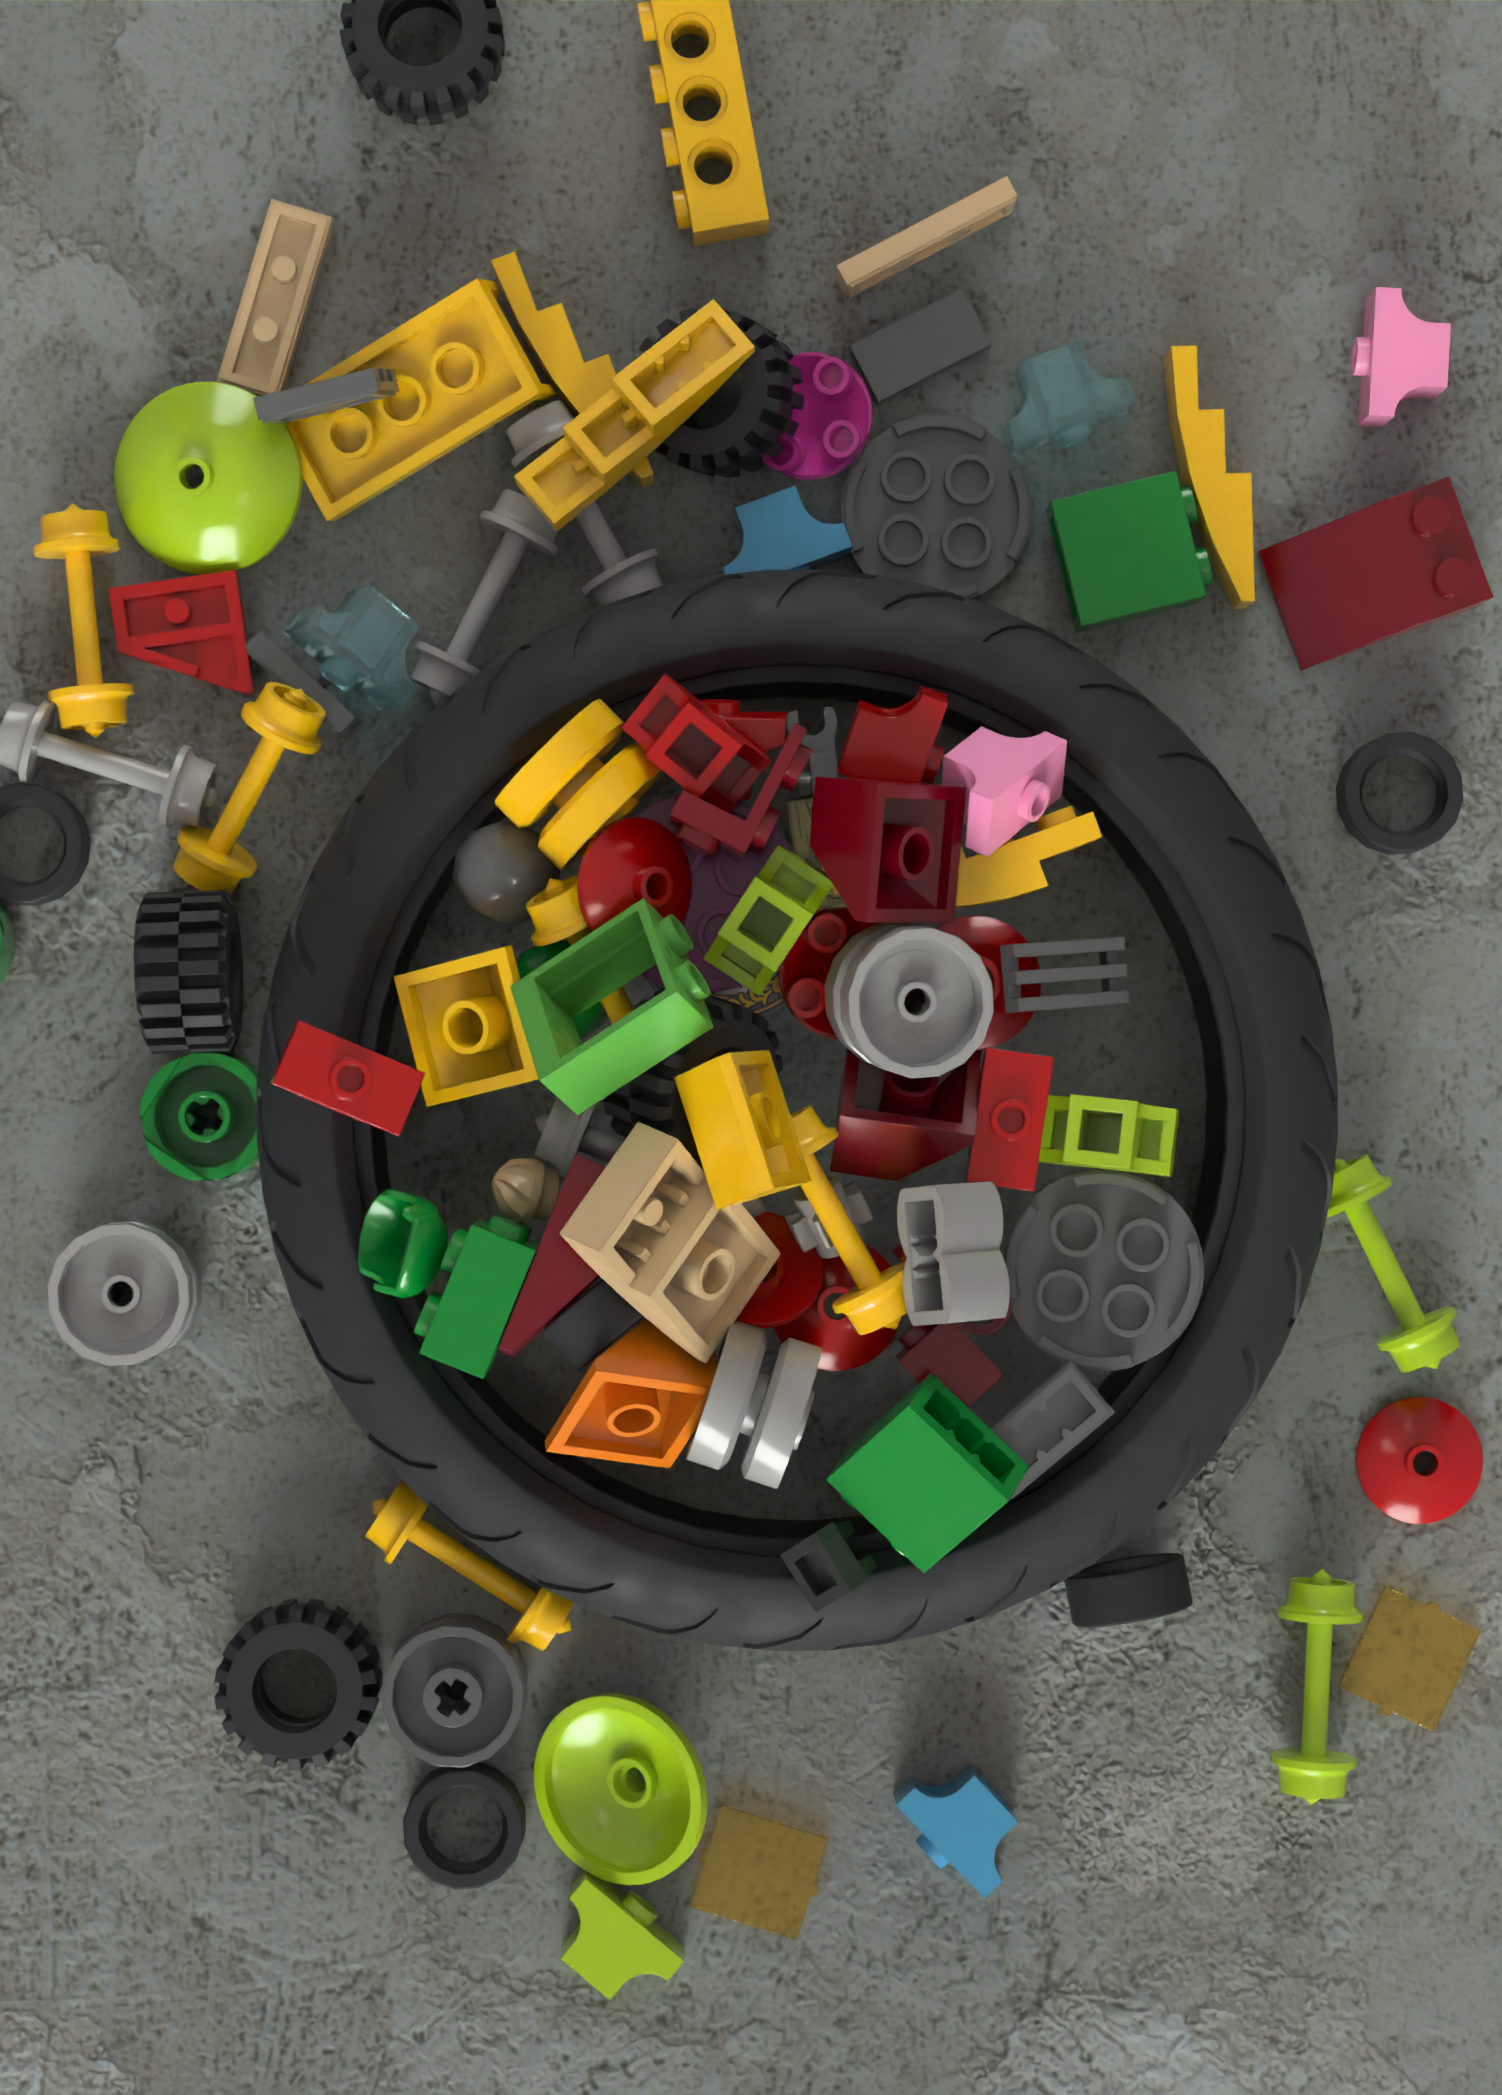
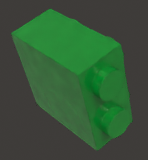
M1176 471L1052 500L1045 511L1075 633L1199 604L1207 596L1204 586L1211 585L1213 582L1209 558L1204 547L1195 549L1189 525L1197 522L1195 500L1189 485L1180 486Z
M495 1213L494 1216H491L488 1223L479 1219L471 1224L469 1231L459 1228L458 1232H454L440 1266L441 1270L451 1273L443 1294L434 1291L432 1295L428 1296L414 1330L415 1334L425 1337L419 1354L481 1379L485 1378L497 1355L500 1343L539 1247V1243L528 1239L532 1227Z
M930 1373L848 1447L826 1481L840 1493L842 1499L850 1507L858 1510L889 1540L892 1547L898 1553L906 1556L925 1573L1010 1500L1030 1466L937 1377Z

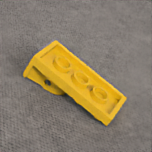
M476 278L307 383L310 384L374 367L378 369L385 368L386 370L394 369L399 388L396 396L286 423L298 447L303 479L326 521H337L535 400L550 401L557 396L552 385L541 384L499 307L497 299L501 290L496 281Z

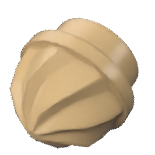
M534 1156L509 1160L498 1170L492 1179V1192L499 1209L521 1223H527L531 1218L546 1221L557 1199L560 1183L559 1171L546 1167L542 1159Z

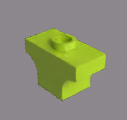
M779 844L761 871L753 879L718 932V936L703 959L760 996L834 886L830 878Z
M1070 1094V1096L1048 1095L1038 1162L1172 1177L1179 1110L1146 1105L1131 1100Z
M584 1870L572 1883L569 1899L574 1903L579 1912L580 1923L564 1942L561 1960L609 2000L626 1981L637 1975L653 1974L669 1981L684 1963L685 1947L655 1922V1919L658 1917L656 1910L637 1893L629 1890L623 1896L607 1881L599 1879Z

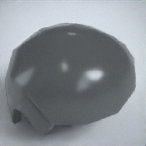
M495 822L469 834L456 851L452 878L462 902L470 911L486 920L509 925H516L531 919L526 903L546 888L550 878L559 880L560 870L538 848L539 833L527 827L518 828L511 822Z

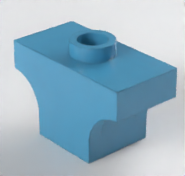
M792 486L735 507V519L742 535L743 546L739 555L730 564L723 567V575L761 570H811L849 556L852 544L844 522L826 524L815 520L805 510L796 486Z
M971 1764L946 1784L926 1785L911 1776L893 1793L896 1806L923 1833L916 1839V1842L937 1866L943 1869L950 1862L984 1899L1003 1882L999 1868L995 1864V1851L1000 1840L1018 1823L1014 1810Z

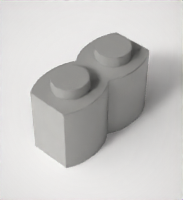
M993 1181L901 1189L897 1204V1227L902 1248L907 1256L903 1273V1294L906 1310L912 1325L921 1326L1006 1318L1010 1298V1285L1007 1267L999 1250L1003 1236V1210L1000 1196Z

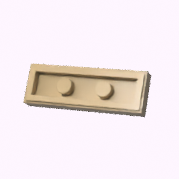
M1008 176L838 264L835 280L844 297H849L850 299L1010 215L1018 195Z
M271 199L216 382L240 387L258 397L285 389L335 223L333 217Z

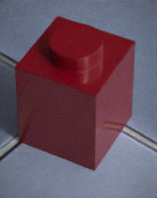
M956 1323L911 1325L898 1338V1341L905 1348L895 1357L915 1380L920 1383L932 1373L968 1408L1003 1376L998 1368Z

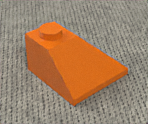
M645 1318L594 1360L545 1439L546 1452L671 1468L700 1422L718 1366L716 1350L707 1363L697 1360Z

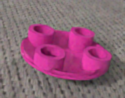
M806 352L796 354L788 362L801 370L803 382L793 385V391L804 396L803 410H792L790 420L799 423L794 436L783 433L778 441L785 449L777 458L767 454L762 455V458L770 468L788 477L799 480L824 479L844 470L857 458L864 448L872 425V402L863 379L845 361L826 353Z

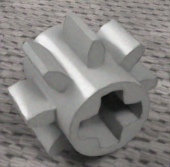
M826 1175L863 1241L865 1234L860 1224L872 1220L873 1215L862 1191L858 1189L855 1181L842 1186L837 1175ZM799 1187L792 1196L797 1209L785 1214V1219L796 1242L799 1244L802 1252L815 1247L821 1258L828 1259L840 1256L803 1189Z

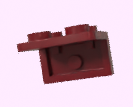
M796 723L794 724L746 821L682 790L670 814V825L679 829L676 841L710 859H713L717 849L741 861L749 847L761 853L781 814V811L770 806L779 787L790 792L793 791L813 751L802 745L808 729Z

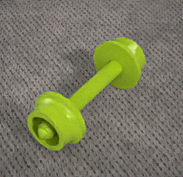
M1367 1154L1346 1162L1336 1158L1333 1190L1327 1218L1345 1211L1401 1325L1378 1339L1376 1345L1380 1351H1388L1402 1373L1424 1366L1437 1370L1441 1359L1461 1345L1453 1325V1319L1457 1316V1312L1454 1307L1449 1306L1423 1314L1368 1202L1370 1198L1380 1194L1393 1184L1390 1176L1380 1175Z
M1321 1569L1312 1577L1290 1578L1286 1602L1284 1605L1277 1607V1615L1280 1618L1307 1623L1301 1748L1277 1749L1270 1753V1761L1278 1766L1279 1791L1287 1795L1303 1797L1310 1805H1313L1320 1799H1335L1345 1796L1348 1772L1357 1767L1355 1756L1327 1750L1333 1624H1357L1364 1621V1613L1356 1607L1355 1583L1332 1578L1324 1569Z

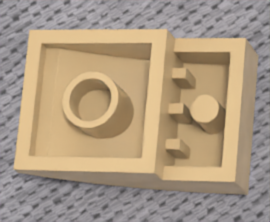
M637 1122L560 1231V1235L581 1258L621 1297L685 1351L704 1363H707L728 1332L730 1324L735 1322L781 1254L742 1203L716 1210L704 1171L679 1139L640 1122Z

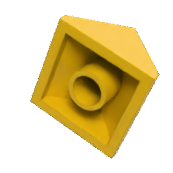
M512 945L394 976L417 1070L425 1073L421 1087L427 1107L539 1080L510 988L512 984L520 980Z
M770 1050L730 1052L674 1077L716 1210L812 1181Z

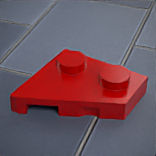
M236 570L108 588L117 650L120 654L244 695L256 694L251 656L246 652L247 648L245 647L249 642L239 574Z

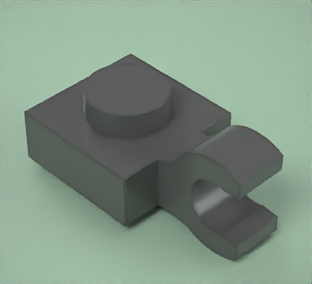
M832 706L824 707L825 727L822 732L814 736L805 734L802 745L813 751L809 757L810 771L802 772L798 779L800 802L813 800L815 776L838 777L835 752V736L838 722ZM797 710L789 711L786 721L788 734H790L795 723L799 725Z

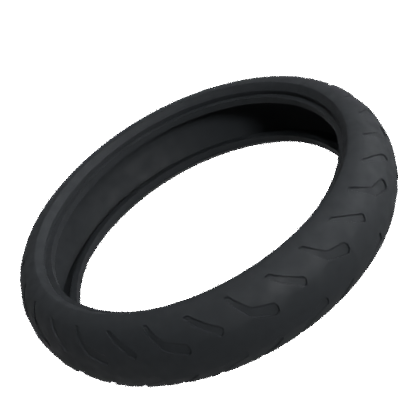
M761 570L708 576L653 588L599 606L548 629L500 657L455 690L411 730L373 773L342 816L314 865L291 917L273 973L262 1026L257 1074V1148L263 1200L275 1254L293 1308L316 1359L344 1407L384 1460L418 1497L460 1534L508 1568L556 1595L604 1616L660 1634L719 1646L770 1651L836 1650L889 1644L943 1632L994 1615L1049 1590L1061 1581L1093 1564L1150 1521L1190 1483L1221 1448L1226 1438L1255 1400L1283 1350L1304 1302L1321 1248L1333 1190L1338 1139V1079L1332 1025L1319 965L1302 914L1277 859L1256 823L1210 760L1178 725L1135 687L1089 654L1047 630L989 604L936 587L880 575L831 570ZM665 673L698 700L725 699L741 702L782 697L837 699L859 703V700L879 707L897 708L910 702L917 695L921 686L947 694L948 706L941 724L966 736H970L982 726L998 734L1014 738L1032 737L1046 731L1067 740L1062 797L1078 809L1082 815L1093 811L1101 835L1115 849L1150 900L1171 940L1190 991L1202 1044L1207 1094L1205 1151L1197 1200L1191 1218L1200 1241L1204 1262L1203 1288L1194 1316L1179 1338L1158 1355L1134 1365V1367L1111 1371L1096 1390L1115 1413L1013 1499L1010 1498L1004 1506L925 1573L906 1556L898 1553L892 1547L889 1540L863 1515L807 1521L753 1519L704 1511L648 1494L598 1471L574 1455L546 1452L545 1439L547 1436L517 1413L485 1378L481 1379L419 1354L425 1337L415 1334L414 1330L429 1296L426 1289L418 1295L406 1298L384 1294L373 1288L374 1283L380 1284L378 1281L360 1272L358 1266L359 1238L365 1215L377 1195L386 1189H392L388 1171L385 1131L270 1084L296 1020L383 1056H388L394 1015L399 1002L394 976L408 972L411 960L431 916L453 882L452 876L456 851L472 831L495 822H501L507 817L495 805V799L520 769L579 712L593 701L601 699L625 723ZM623 729L621 736L626 734V732ZM849 1520L855 1532L844 1540L857 1560L870 1554L877 1566L868 1575V1581L818 1612H815L780 1554L831 1522L836 1524Z

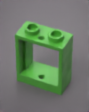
M643 898L510 986L539 1081L577 1115L714 1027L704 999L711 995L710 989L700 971L689 960L687 952L693 949V943L684 926L674 915L670 914L663 918ZM657 964L666 990L582 1044L573 1018Z

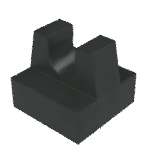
M849 1520L836 1524L831 1522L780 1554L815 1612H818L868 1581V1575L877 1566L870 1554L857 1560L844 1540L855 1532Z

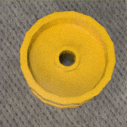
M601 699L593 701L560 729L520 769L495 799V805L518 828L536 823L555 806L560 809L543 828L538 842V848L560 871L569 867L582 856L594 836L605 826L616 820L627 818L641 803L639 799L664 772L645 757L646 752L638 743L625 747L608 763L605 764L602 761L620 739L622 734L621 727L624 722Z

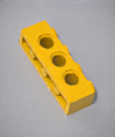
M648 0L637 3L644 42L656 40L660 64L649 66L655 105L668 104L672 126L660 129L666 166L679 165L683 186L682 190L672 191L678 230L690 228L693 246L768 233V209L729 0ZM685 34L698 35L708 44L706 51L696 58L682 57L675 52L672 46L679 37ZM698 96H706L713 99L718 104L720 110L714 118L708 121H696L686 114L684 107L691 99ZM707 159H720L730 167L731 174L720 184H707L696 175L695 171L698 165Z

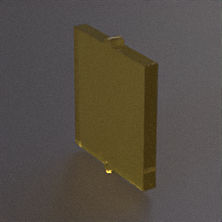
M1384 1585L1337 1686L1378 1705L1379 1712L1384 1716H1389L1393 1712L1434 1732L1481 1631L1441 1612L1440 1606L1434 1601L1424 1604Z
M722 1804L709 1847L702 1849L700 1852L703 1867L692 1898L691 1907L797 1940L810 1897L816 1896L819 1892V1886L815 1881L827 1846L828 1837Z

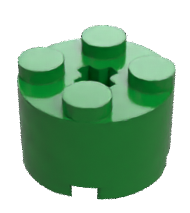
M221 1052L191 1053L164 1065L148 1083L140 1103L142 1130L147 1147L154 1159L171 1173L188 1180L214 1181L233 1177L254 1166L259 1161L257 1148L258 1069L240 1057ZM218 1102L220 1108L217 1115L223 1120L220 1128L209 1127L203 1132L199 1128L203 1117L196 1112L199 1104L212 1105Z

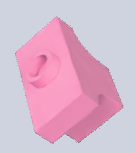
M1376 287L1365 299L1363 337H1355L1351 354V373L1355 376H1361L1358 426L1384 427L1395 416V410L1399 401L1407 398L1436 399L1448 386L1451 323L1427 322L1415 317L1407 309L1403 301L1402 288Z
M981 726L944 755L941 785L966 787L963 823L967 826L965 847L988 857L1029 822L1037 821L1045 809L1062 796L1067 740L1046 731L1032 737L1014 738L998 734Z

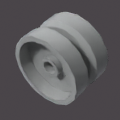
M877 923L852 936L834 957L824 985L826 1016L838 1041L858 1059L908 1078L940 1076L965 1063L984 1041L994 1013L992 981L981 957L959 937L916 923ZM913 990V995L905 998L907 993Z
M144 1221L113 1222L101 1225L76 1237L56 1259L47 1284L49 1314L61 1339L81 1357L107 1366L135 1365L173 1347L193 1325L201 1302L200 1272L188 1247L169 1230ZM116 1282H126L133 1290V1299L125 1306L117 1301L122 1292L114 1289Z
M735 1320L733 1324H730L729 1330L722 1342L717 1357L718 1366L700 1422L692 1435L686 1460L719 1470L729 1462L738 1435L742 1433L748 1435L741 1462L744 1479L778 1489L792 1450H797L808 1420L815 1395L812 1387L820 1362L822 1348L789 1338L778 1347L771 1369L767 1375L759 1372L767 1345L764 1329Z

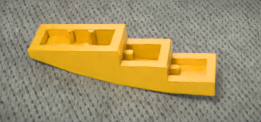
M515 251L491 260L496 279L523 338L555 391L573 414L578 416L613 388L611 378L616 373L609 354L584 363L562 303L537 312ZM647 457L628 472L642 488L655 484L654 474Z
M714 299L612 377L613 388L562 427L565 437L514 476L516 485L556 532L559 531L665 441L755 352V346Z
M1197 345L1171 346L1164 357L1169 424L1182 485H1189L1192 490L1197 510V522L1195 524L1202 545L1207 552L1209 561L1232 608L1246 609L1255 601L1252 473H1226L1224 409L1199 410Z

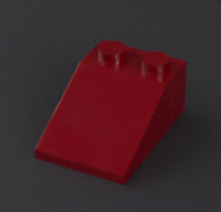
M1450 477L1388 498L1257 552L1300 671L1476 608L1493 598Z
M574 1155L500 1343L499 1349L501 1352L514 1357L601 1278L560 1235V1231L606 1166Z

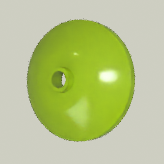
M194 382L174 387L146 404L131 421L122 437L114 471L115 493L119 510L125 524L137 542L157 560L172 568L200 575L245 569L272 552L283 540L295 520L303 487V471L298 447L286 423H263L262 420H258L253 399L258 396L237 386L219 382ZM199 465L203 470L204 480L198 488L193 489L187 482V472L192 466Z
M600 1693L583 1698L565 1708L551 1721L540 1740L534 1763L536 1800L550 1835L565 1855L577 1866L607 1882L620 1885H642L659 1880L670 1874L691 1856L700 1841L706 1823L708 1807L707 1786L695 1749L681 1728L667 1714L647 1701L631 1695ZM637 1769L643 1774L646 1784L639 1779Z

